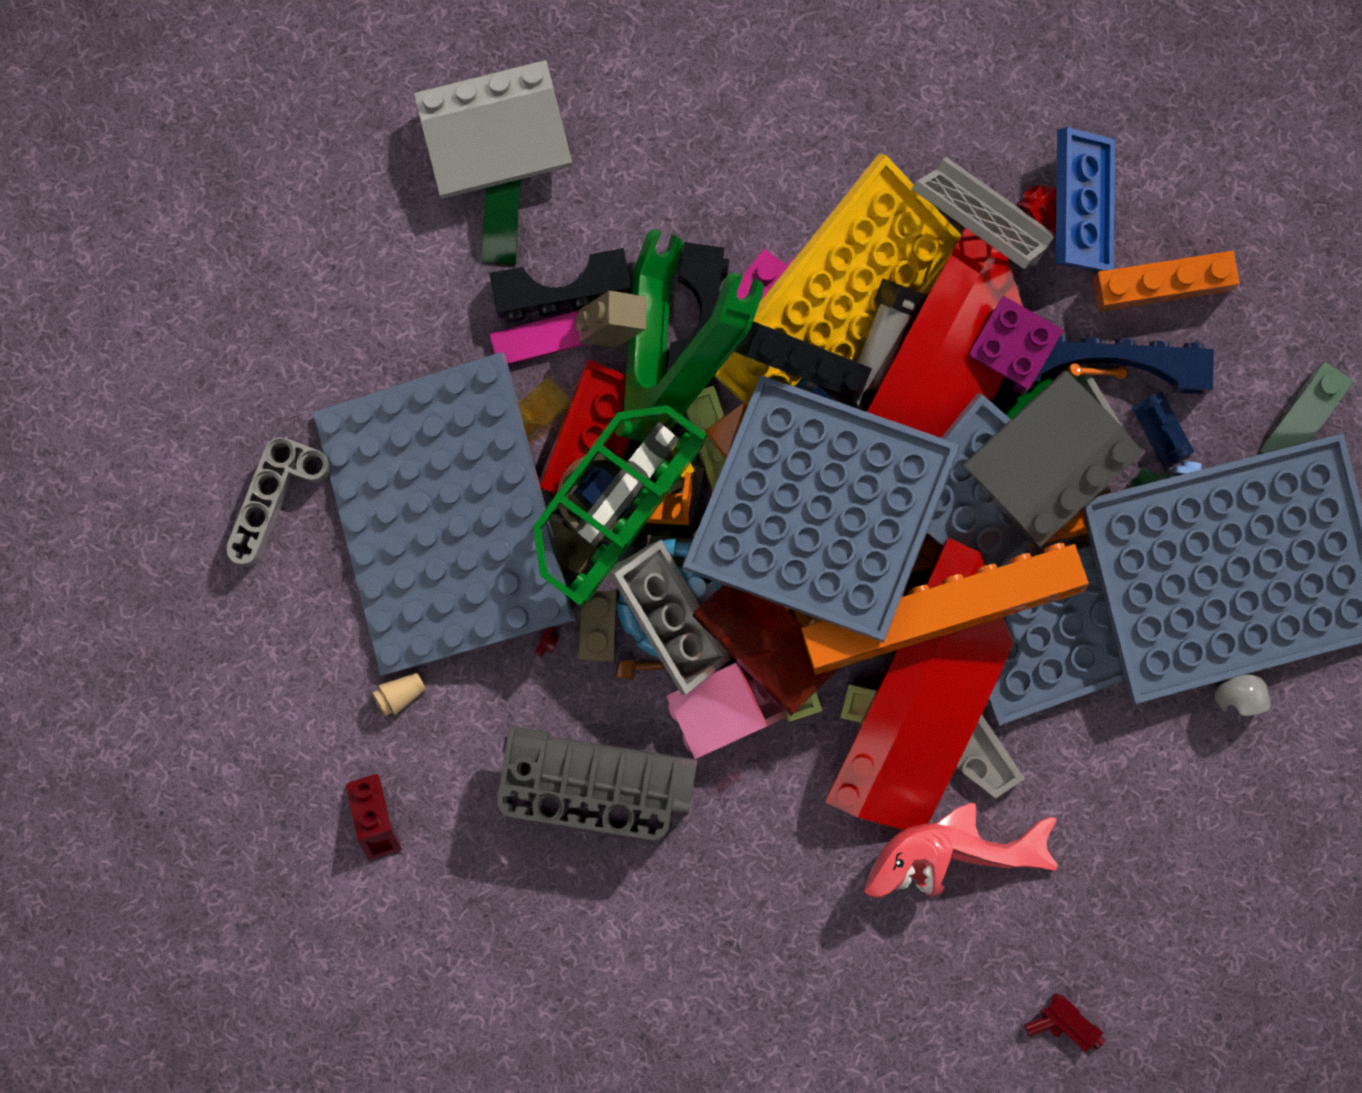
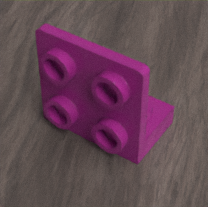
M1003 296L969 352V357L1014 382L1012 390L1024 396L1036 379L1063 329Z

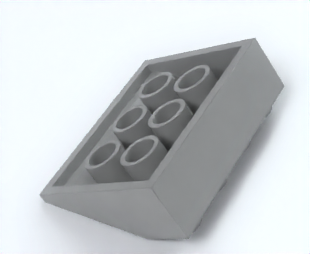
M546 60L414 93L441 199L573 166Z

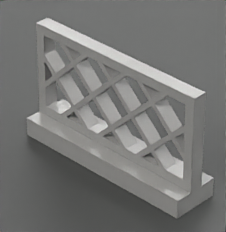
M947 157L941 161L936 170L917 180L912 188L913 191L1023 269H1026L1032 263L1036 265L1056 237V234Z

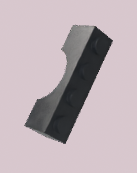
M684 242L677 282L687 287L696 297L700 308V320L698 326L690 335L670 343L665 374L713 314L720 294L721 278L726 279L729 268V259L723 258L725 250L723 247Z
M624 248L590 254L584 273L576 281L563 287L541 285L534 281L523 267L489 273L498 318L505 317L506 322L523 320L526 318V313L536 311L539 312L540 316L553 315L559 312V307L572 305L574 310H580L607 291L631 294V284Z
M753 321L748 334L734 350V352L856 400H860L872 368L755 321Z

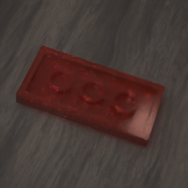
M723 584L692 614L700 625L790 716L840 669L837 668L814 675L802 637L801 628L803 626L783 606Z

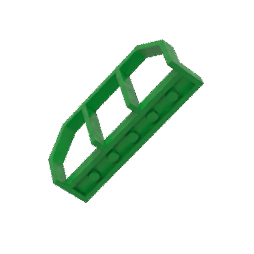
M668 405L618 412L533 525L540 576L584 608L614 565L619 561L708 441L707 434ZM667 415L689 431L691 435L685 432L674 447L678 453L670 463L664 460L653 475L657 479L654 484L604 447L621 422ZM598 453L646 487L634 500L632 505L636 509L629 519L623 516L612 531L566 498ZM560 504L564 505L612 541L608 547L604 544L599 547L590 560L595 565L587 575L581 572L570 588L548 573L542 528Z

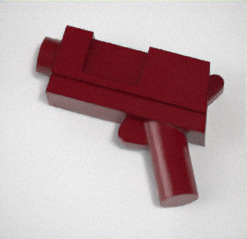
M1054 993L1051 1002L1040 1010L1045 1015L1044 1017L1024 1024L1029 1037L1050 1030L1055 1037H1060L1062 1032H1064L1085 1052L1091 1047L1097 1050L1105 1042V1039L1102 1037L1103 1032L1096 1025H1092L1085 1019L1069 1000L1058 993Z

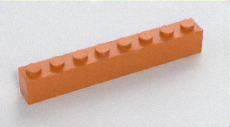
M1057 543L1045 548L1043 554L1031 557L1030 553L1021 554L1010 559L1011 564L997 568L996 564H989L977 569V574L963 578L962 574H957L942 581L943 585L929 588V585H921L909 590V595L902 597L884 643L816 618L809 620L806 623L807 627L801 629L814 675L1086 591L1089 582L1076 546L1072 544L1065 547L1064 543Z

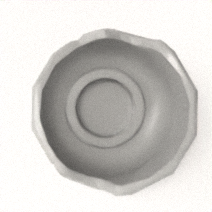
M1245 674L1223 680L1214 691V700L1224 712L1228 710L1229 705H1233L1237 708L1240 715L1250 716L1266 712L1272 706L1266 683L1256 675Z

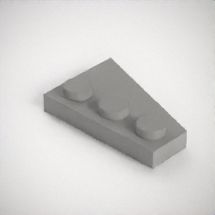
M981 715L957 768L993 797L997 798L1025 780V778L984 716Z

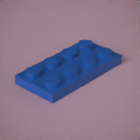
M1069 127L1058 129L1056 265L1096 273L1114 269L1115 139Z

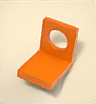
M685 473L683 493H669L647 523L690 525L693 502L691 473Z

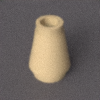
M414 673L378 685L379 689L372 692V695L385 717L391 713L395 716L422 692L426 691V688L419 675Z

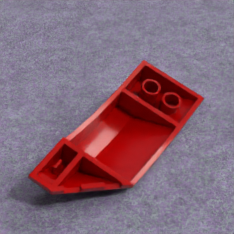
M967 228L963 231L867 411L868 413L939 438L943 436L977 393L982 394L992 402L1004 376L969 357V352L1003 296L1023 306L1008 258Z
M948 537L925 585L933 588L943 585L942 581L953 575L962 574L963 578L977 574L976 570L985 566L980 552ZM1003 617L894 651L859 728L831 783L825 803L855 817L902 830L929 823L967 747L1013 646L1011 634Z

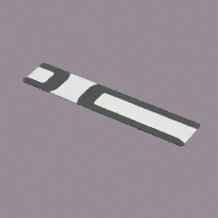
M657 423L628 460L627 464L649 479L679 441L678 437L663 424ZM621 469L587 514L610 529L643 485ZM583 519L575 528V531L593 546H596L604 537L602 533Z

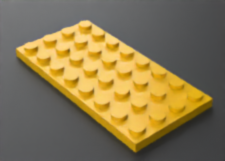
M879 153L763 297L753 321L858 362L880 305L874 299L882 278L928 295L961 234L932 203L912 190L914 184L887 155ZM734 351L714 375L743 403L745 402L747 406L760 375L794 387L801 379ZM820 386L841 403L838 392Z

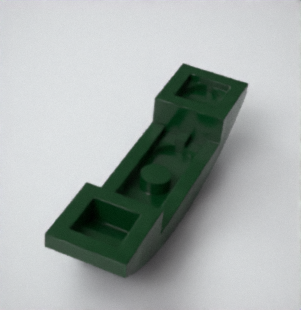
M522 179L486 188L482 263L516 265Z

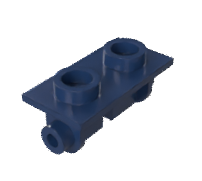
M1163 392L1154 394L1143 400V402L1131 407L1163 467L1195 452Z

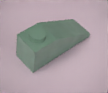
M1325 361L1315 367L1259 451L1267 453L1310 442L1334 411L1354 380Z

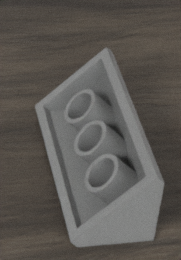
M662 540L649 545L614 565L611 572L612 579L681 695H686L731 659Z

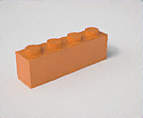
M1234 250L1099 271L1092 279L1098 312L1230 292L1240 284Z

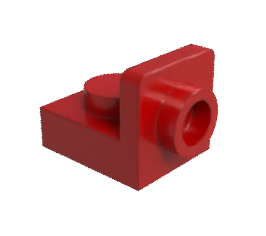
M1036 185L1028 189L1023 195L1024 199L1016 205L1056 234L1057 189L1045 185Z

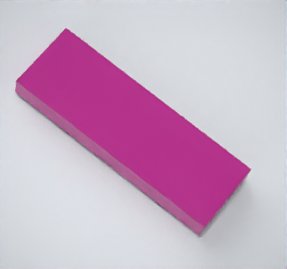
M579 311L490 333L494 353H505L508 365L589 344L579 343V331H577L575 324Z

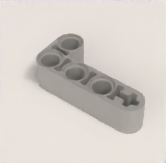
M282 437L273 438L267 443L227 543L226 551L231 561L245 567L254 566L259 562L293 476L311 483H321L328 479L330 463L322 452ZM280 447H289L291 452L289 459L283 463H277L275 461L276 451ZM315 458L321 459L323 464L321 471L315 475H309L306 470L308 462ZM275 478L278 482L277 490L271 495H265L262 490L264 482L267 479ZM256 510H263L265 521L258 527H252L250 516ZM246 529L253 534L259 535L258 539L256 540L251 536L249 538V536L243 534L244 530ZM247 544L252 549L250 555L244 554L242 556L237 551L239 545L246 546Z

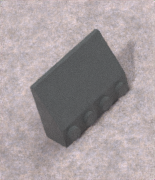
M1064 370L962 465L1023 538L1041 547L1136 460L1143 451L1126 430L1068 371Z

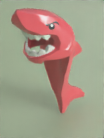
M966 804L956 808L936 823L909 827L895 835L879 853L865 884L864 892L871 898L886 897L897 889L908 888L912 881L911 878L916 881V887L920 891L925 892L926 895L930 897L940 895L945 888L941 883L950 859L975 865L1008 869L1021 867L1056 871L1057 863L1048 852L1046 842L1057 820L1054 817L1042 819L1034 824L1020 839L1007 844L994 843L980 838L975 826L976 804Z

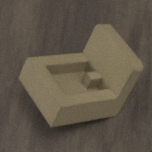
M555 520L551 525V530L560 564L579 576L581 572L585 573L593 562L590 560L599 548L593 546L585 538Z

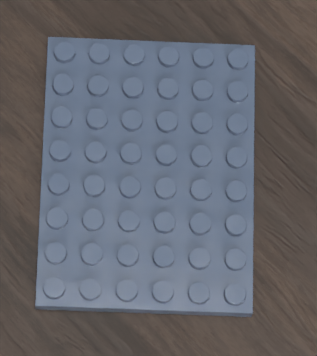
M499 352L313 412L323 453L330 463L329 476L381 676L576 621L570 598L540 576L533 525L546 507L505 353ZM548 520L542 528L548 573L566 586Z
M1344 433L1097 496L1082 508L1131 704L1145 702L1362 643V503Z

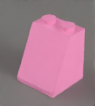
M760 654L736 662L711 674L686 695H681L679 690L666 696L669 701V712L673 719L678 721L684 734V745L693 754L695 759L786 718L779 694Z

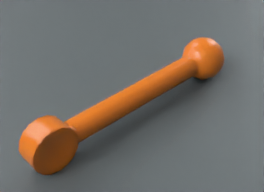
M1073 363L1066 369L1074 378L1079 375L1115 376L1121 380L1125 379L1128 375L1127 369L1123 366H1119L1116 369L1081 368L1078 364Z

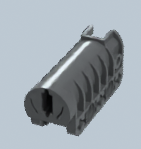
M510 726L497 805L505 816L657 840L667 833L672 811L689 813L697 759L554 737L547 731ZM525 763H528L531 771L525 776L521 768ZM518 792L519 799L533 800L532 793L536 794L532 807L517 806L515 811H513V805L508 803V797H513ZM548 797L554 798L559 805L558 812L553 817L546 816L542 811V803ZM566 799H571L569 807L581 808L585 802L588 803L589 810L597 812L601 811L600 804L606 805L602 815L603 826L597 825L600 818L589 817L586 818L584 823L581 822L580 815L572 813L567 814L568 821L563 820L567 811ZM531 808L533 811V815L529 814ZM616 808L624 809L629 816L628 823L623 828L614 827L610 822V814ZM634 810L641 811L639 816L641 819H650L652 814H657L658 821L664 823L663 828H657L656 832L652 834L649 832L648 826L639 824L637 825L638 832L632 831L631 829L635 822Z

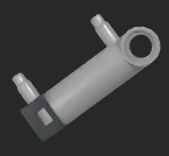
M882 278L874 299L880 305L858 360V363L868 366L872 370L860 400L839 393L842 404L865 412L868 411L898 353L912 315L918 316L927 298L926 294Z

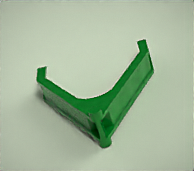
M653 229L648 232L644 239L632 275L631 294L646 296V330L628 340L624 411L668 405L682 416L748 334L761 301L764 287L762 282L753 278L748 295L743 299H738L737 290L743 276L738 273H730L723 283L712 316L665 374L670 284L682 252L683 242L679 237L671 234L666 251L657 254L655 248L661 231ZM667 415L621 422L615 433L619 437L643 442L657 423L663 424L670 431L676 422Z

